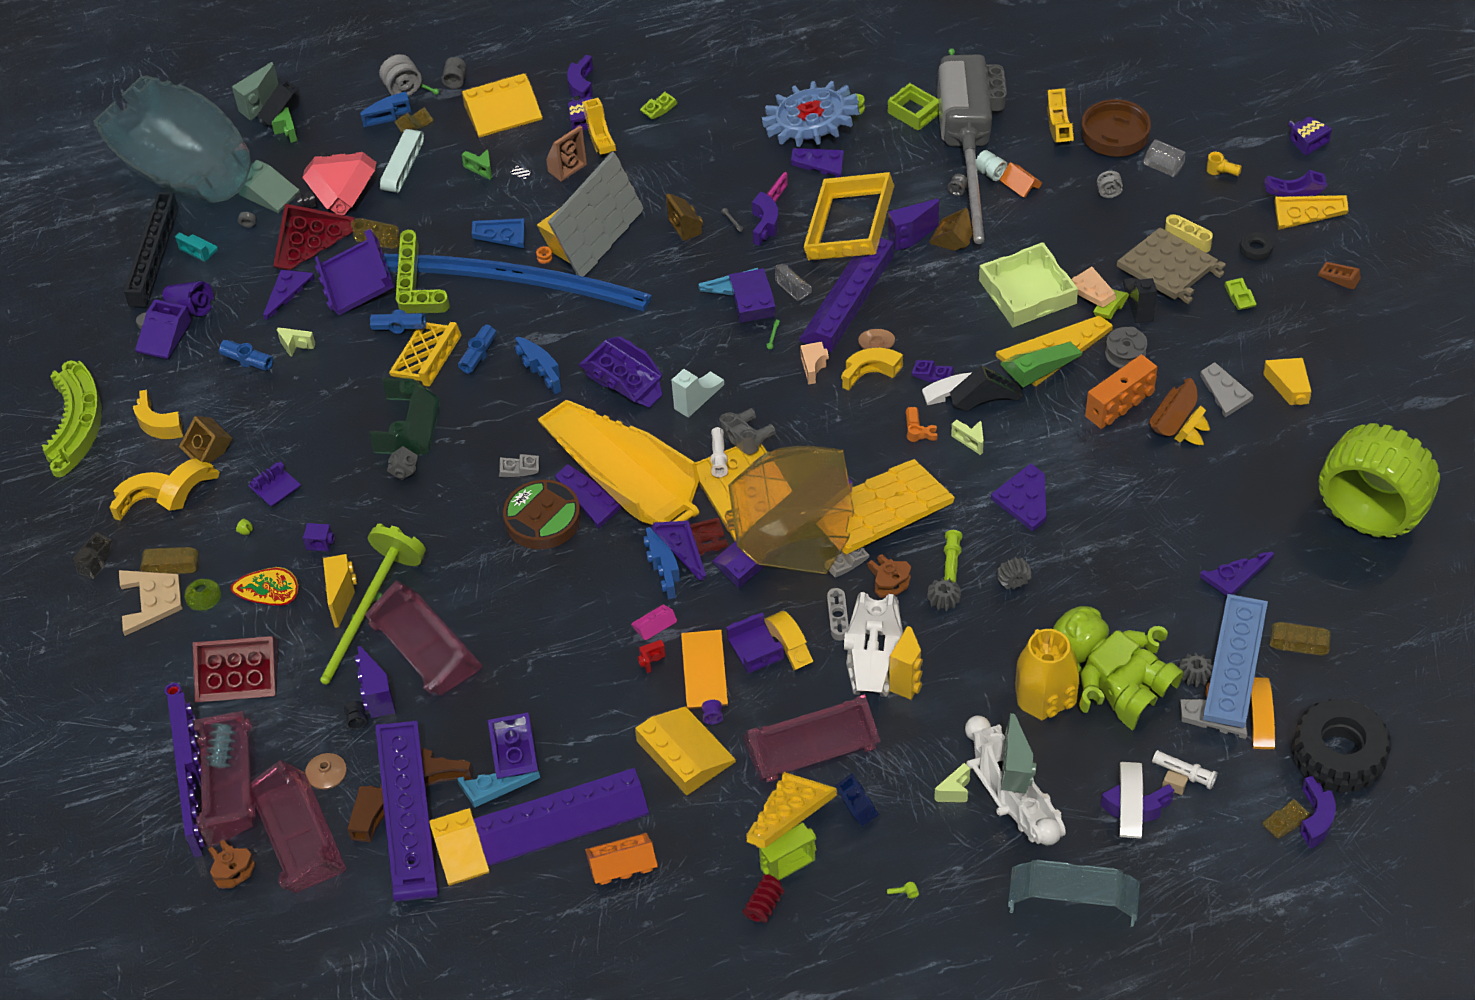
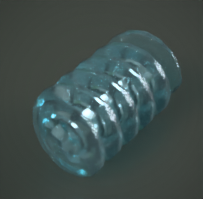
M211 724L215 731H211L210 736L215 739H210L208 744L214 747L207 748V752L212 755L206 756V760L210 763L205 765L216 768L231 767V764L227 763L226 760L233 757L227 754V752L234 751V748L230 747L229 744L235 743L236 740L230 738V735H235L237 732L232 730L233 726Z

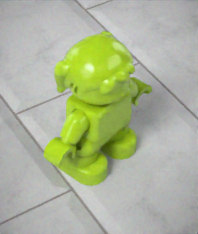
M1079 606L1065 612L1053 627L1054 630L1063 633L1068 638L1075 652L1078 672L1084 690L1079 706L1084 713H1088L1091 702L1089 699L1096 700L1097 704H1103L1106 697L1112 710L1116 711L1118 719L1133 731L1144 708L1149 703L1153 706L1156 704L1158 697L1150 689L1163 697L1170 684L1176 689L1180 685L1184 671L1174 663L1166 664L1160 661L1154 654L1159 649V642L1153 639L1161 642L1166 640L1168 635L1167 630L1161 626L1150 628L1147 635L1139 631L1127 630L1121 632L1117 630L1108 637L1109 627L1101 618V613L1092 607ZM1086 662V666L1082 670L1080 663Z

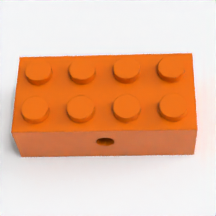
M1142 354L1088 391L1085 417L1100 429L1112 424L1120 415L1126 414L1130 408L1137 406L1141 400L1154 393L1158 366Z

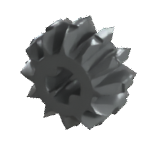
M1014 557L1012 560L1007 559V562L1001 563V567L997 569L999 582L1006 589L1012 588L1014 590L1016 587L1021 588V585L1028 584L1027 580L1031 579V568L1023 558L1017 559Z
M941 578L940 581L934 580L933 585H929L927 599L930 601L931 607L937 606L938 611L944 608L947 612L948 607L954 609L956 604H959L961 590L958 588L957 582L951 583L950 578L947 581Z
M1196 652L1193 656L1187 654L1180 661L1179 668L1184 671L1181 681H1187L1188 686L1194 684L1196 688L1199 684L1205 686L1207 682H1210L1213 665H1211V659H1205L1204 654L1198 656Z

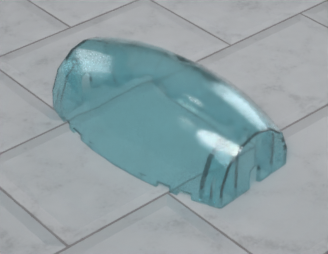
M140 76L121 94L127 102L125 110L121 111L117 104L113 102L93 121L106 144L129 169L148 182L183 198L209 203L225 201L236 195L247 181L251 169L250 152L237 128L214 103L203 95L180 84L174 85L168 80L162 82L159 78Z

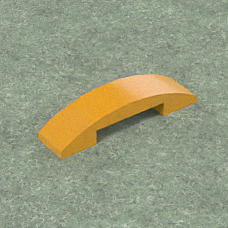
M1254 677L1250 697L1253 749H1274L1275 726L1269 678Z

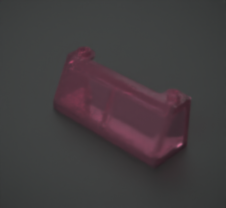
M397 580L365 614L369 620L368 624L376 631L380 629L424 678L423 682L425 684L423 687L431 694L435 692L441 696L478 672L483 666L416 591Z
M865 695L855 697L854 700L849 702L845 701L842 704L771 726H764L760 731L757 728L750 729L743 735L760 781L766 779L767 783L777 780L778 775L784 772H791L864 749L865 752L874 750L876 745L881 742Z
M243 711L194 720L195 731L198 730L200 734L197 743L200 747L202 812L197 816V827L208 847L218 845L223 839L227 840L253 826L252 818H255V809L251 800L249 730L252 729L250 718H246Z
M280 760L243 788L246 803L251 808L258 809L283 872L279 873L278 879L283 889L297 893L335 877L347 869L305 772Z

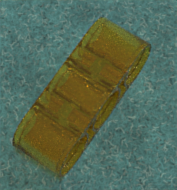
M362 218L351 222L353 236L356 241L363 242L367 240L365 231L371 229L378 238L380 246L396 248L400 245L399 230L395 225Z
M190 547L146 549L142 554L140 570L142 572L168 574L193 573L197 567L198 551Z
M1277 622L1271 626L1270 645L1275 649L1315 655H1326L1330 652L1331 632L1327 629Z

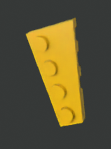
M1346 195L1275 197L1274 201L1278 230L1348 213Z

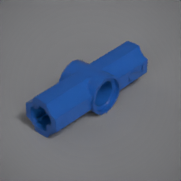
M395 310L392 314L371 315L370 326L372 330L389 329L391 332L399 334L404 329H425L426 316L425 313L407 314L403 310Z
M487 324L482 326L476 337L469 340V348L458 363V367L464 373L469 374L473 372L479 361L486 358V350L497 335L496 330L492 326Z
M223 340L220 344L219 353L239 361L243 367L253 366L264 371H269L272 367L273 356L254 350L248 343L238 344L230 340Z

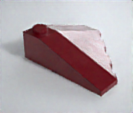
M285 204L273 267L291 271L296 268V265L303 261H308L321 250H326L336 244L341 238L351 235L354 217Z

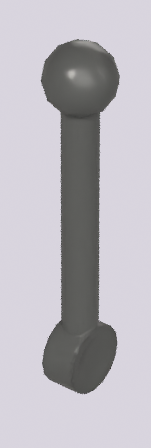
M723 208L722 214L726 215L736 226V229L742 232L744 228L728 213L727 208Z

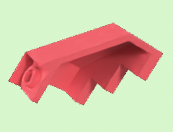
M363 152L348 155L338 154L328 157L318 156L314 157L305 168L302 178L327 210L330 209L336 214L345 215L350 207L354 205L375 171L376 162Z

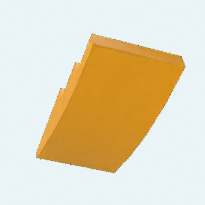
M721 630L681 633L687 708H702V704L707 700H718L722 703V706H728Z

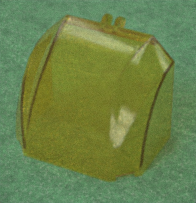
M821 446L778 448L763 454L753 461L728 485L732 509L725 513L726 527L729 531L735 530L737 546L759 565L827 574L849 540L850 533L847 532L849 516L853 517L854 514L843 450Z

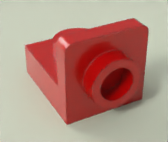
M662 639L639 647L640 656H637L640 667H645L646 672L650 673V662L659 661L661 658L666 657Z

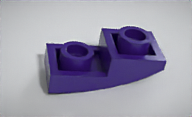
M916 360L912 371V376L932 383L954 374L953 366H935L934 361Z

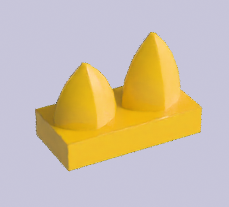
M1199 406L1192 413L1174 439L1179 443L1186 439L1190 443L1204 445L1202 437L1195 429L1197 428L1202 431L1210 430L1209 424L1203 416L1206 410L1202 406Z

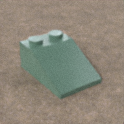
M269 63L232 86L238 111L250 121L257 117V114L279 84L274 63Z
M256 160L235 180L240 196L277 213L285 207V204H289L296 197V194L300 193L297 187L275 169L259 160Z
M1010 713L1005 733L1001 790L1026 793L1028 786L1033 784L1036 763H1033L1032 750L1015 714Z

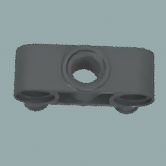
M752 408L739 414L725 413L720 416L724 437L746 454L755 453L764 440L776 435L772 424L759 430H754L747 424V422L756 419Z

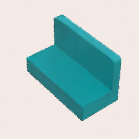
M181 233L175 236L180 250L204 262L218 250L217 246L193 234L189 237Z

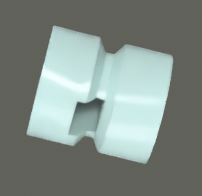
M988 150L981 152L976 159L977 171L987 174L986 176L993 181H998L1007 168L1006 161L996 157Z

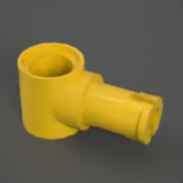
M1220 152L1209 154L1206 169L1209 174L1218 175L1226 172L1239 176L1242 169L1241 165L1228 162Z

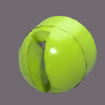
M244 518L236 527V532L241 535H249L253 530L252 524Z

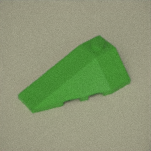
M1072 342L1015 354L1001 362V366L1024 388L1080 357L1082 352Z

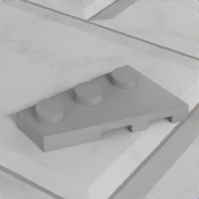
M1215 362L1201 371L1200 376L1209 392H1212L1216 404L1220 405L1224 417L1229 416L1253 400V394Z
M1180 700L1182 722L1204 728L1220 729L1222 733L1228 734V732H1231L1246 739V725L1245 728L1203 720L1207 700Z

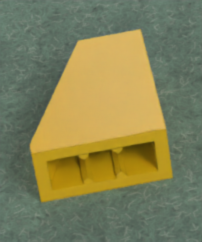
M1303 358L1265 360L1263 374L1290 405L1309 404L1311 388Z

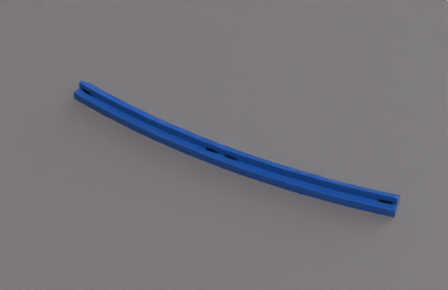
M384 254L389 271L398 272L399 254ZM418 255L417 272L472 276L536 285L605 300L643 312L652 300L651 294L554 270L471 258Z

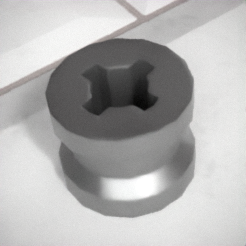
M955 174L948 185L949 192L953 195L961 196L968 186V179L962 174Z

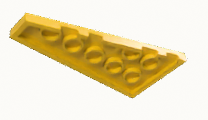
M1099 315L997 351L996 357L1003 362L1015 354L1072 342L1083 352L1112 331L1113 325ZM1060 368L1052 371L1051 373L1043 376L1042 378L1034 381L1031 384L1036 387L1038 384L1043 382L1045 379H1047Z
M784 772L782 780H779L776 790L772 791L766 801L763 812L760 811L757 822L753 823L747 833V842L759 848H766L836 797L837 788Z

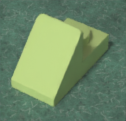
M285 328L277 329L280 342L291 357L296 347L314 349L315 340L312 332Z
M958 420L953 422L951 436L981 455L983 453L981 421L972 429Z
M963 763L935 788V800L937 802H967L968 791L964 787L970 781V767Z

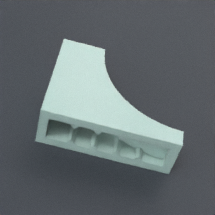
M683 369L672 379L674 409L689 418L724 386V380L712 372L698 379V377Z

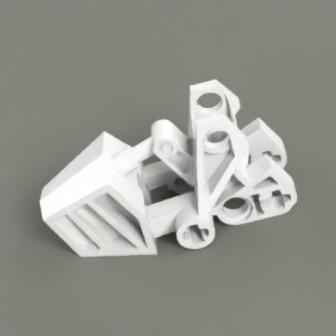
M865 592L858 594L848 631L845 632L844 650H848L846 664L854 695H860V692L873 691L880 693L882 697H887L889 692V656L903 634L899 602L893 594L887 595L883 600L871 599ZM866 633L870 634L867 650H865ZM878 634L881 636L885 635L884 651H878Z

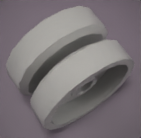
M394 55L384 61L380 67V79L391 95L406 91L407 96H410L417 91L421 84V74L408 56Z

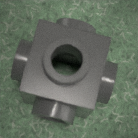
M402 446L390 456L387 471L401 480L413 475L416 470L415 464L418 455Z

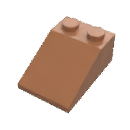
M580 125L555 141L547 156L548 172L560 181H563L587 165L583 130Z

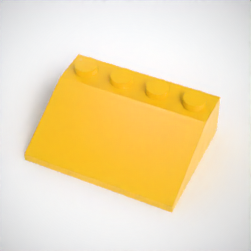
M525 73L462 91L464 106L479 138L542 120L536 98Z
M686 706L653 716L635 728L637 742L686 796L736 762V759Z

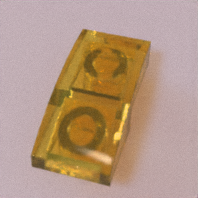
M424 107L412 116L406 113L394 122L400 131L404 133L405 129L417 130L434 120Z
M1293 799L1281 811H1275L1262 825L1279 839L1299 826L1303 820L1307 819L1309 812Z

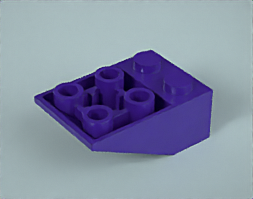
M154 299L146 312L135 352L168 359L191 322L187 306Z
M357 646L359 655H355V659L359 669L357 673L359 683H361L360 693L365 711L370 712L371 718L394 714V701L387 674L361 646Z

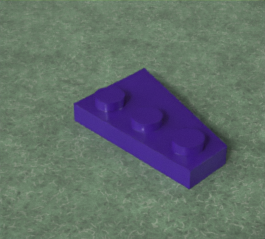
M793 148L791 165L807 170L816 169L821 171V174L827 175L830 173L839 178L842 174L844 150Z

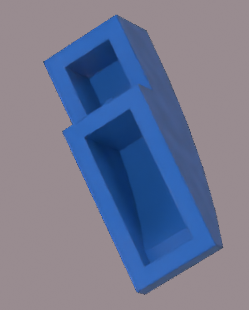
M407 92L386 97L360 113L363 127L395 121L396 115L410 113L411 109Z

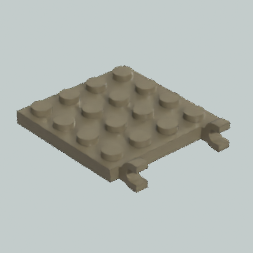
M1160 227L1117 261V267L1138 279L1153 278L1157 290L1173 299L1179 297L1189 304L1193 299L1190 295L1194 293V289L1190 287L1209 271L1219 278L1224 275L1222 269L1226 267V263L1218 262V259Z

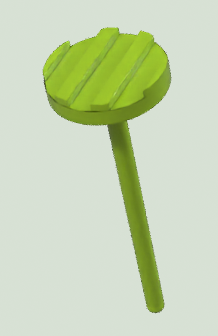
M377 524L368 535V541L371 546L385 556L320 679L325 685L330 683L393 562L417 566L424 557L426 551L424 545L416 537L411 539L404 535L398 527L391 526L386 528L383 524Z

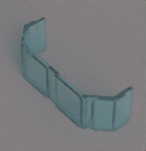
M1032 860V862L1012 867L1008 907H1010V913H1013L1014 903L1030 897L1114 906L1131 916L1130 927H1134V922H1137L1140 882L1130 875L1124 874L1122 870L1114 868Z

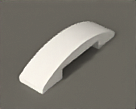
M971 373L950 376L922 389L927 405L945 402V397L951 396L950 391Z
M1120 762V837L1141 838L1143 814L1142 763Z

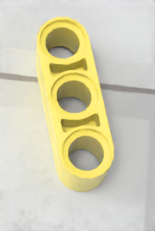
M1172 214L1166 218V231L1205 253L1210 251L1213 238L1211 231L1178 215Z

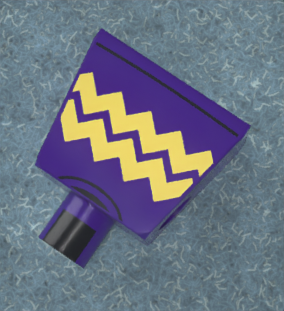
M578 95L568 103L572 130L579 125L582 126V130L588 129L582 102L592 98L582 99Z
M1307 117L1302 121L1293 118L1288 124L1291 127L1290 140L1305 156L1330 142L1332 129L1312 117Z

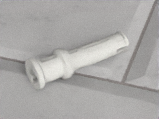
M719 427L712 429L711 432L713 454L710 458L713 464L711 473L715 477H724L728 473V467L726 466L727 455L724 453L723 429L720 430Z
M1158 750L1155 752L1152 763L1189 777L1191 782L1197 781L1206 785L1208 789L1213 787L1217 777L1216 771L1210 772L1201 768L1199 764H1194L1193 766Z

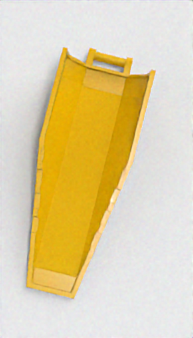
M569 400L563 401L538 418L539 423L578 464L627 512L640 521L651 525L654 522H670L685 510L687 511L674 521H687L699 514L698 508L692 504L700 480L695 462L648 432L633 426H624L621 421L617 420L615 422L606 415L603 417L597 415L595 411Z

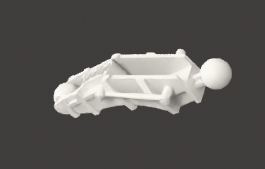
M973 716L967 721L965 732L967 737L974 741L976 758L967 761L966 765L970 769H974L999 806L996 810L999 816L1009 814L1018 823V829L1021 832L1024 831L1031 842L1044 845L1055 844L1066 832L1061 820V812L1053 808L1050 803V796L1047 793H1042L1034 781L1032 786H1028L1026 793L1001 790L1002 772L997 762L1003 760L1005 736L1002 734V728L1000 725L991 727L985 717Z

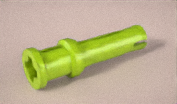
M949 530L945 533L946 545L944 546V552L946 554L944 581L950 578L951 583L956 582L958 555L961 553L960 541L963 536L957 530Z

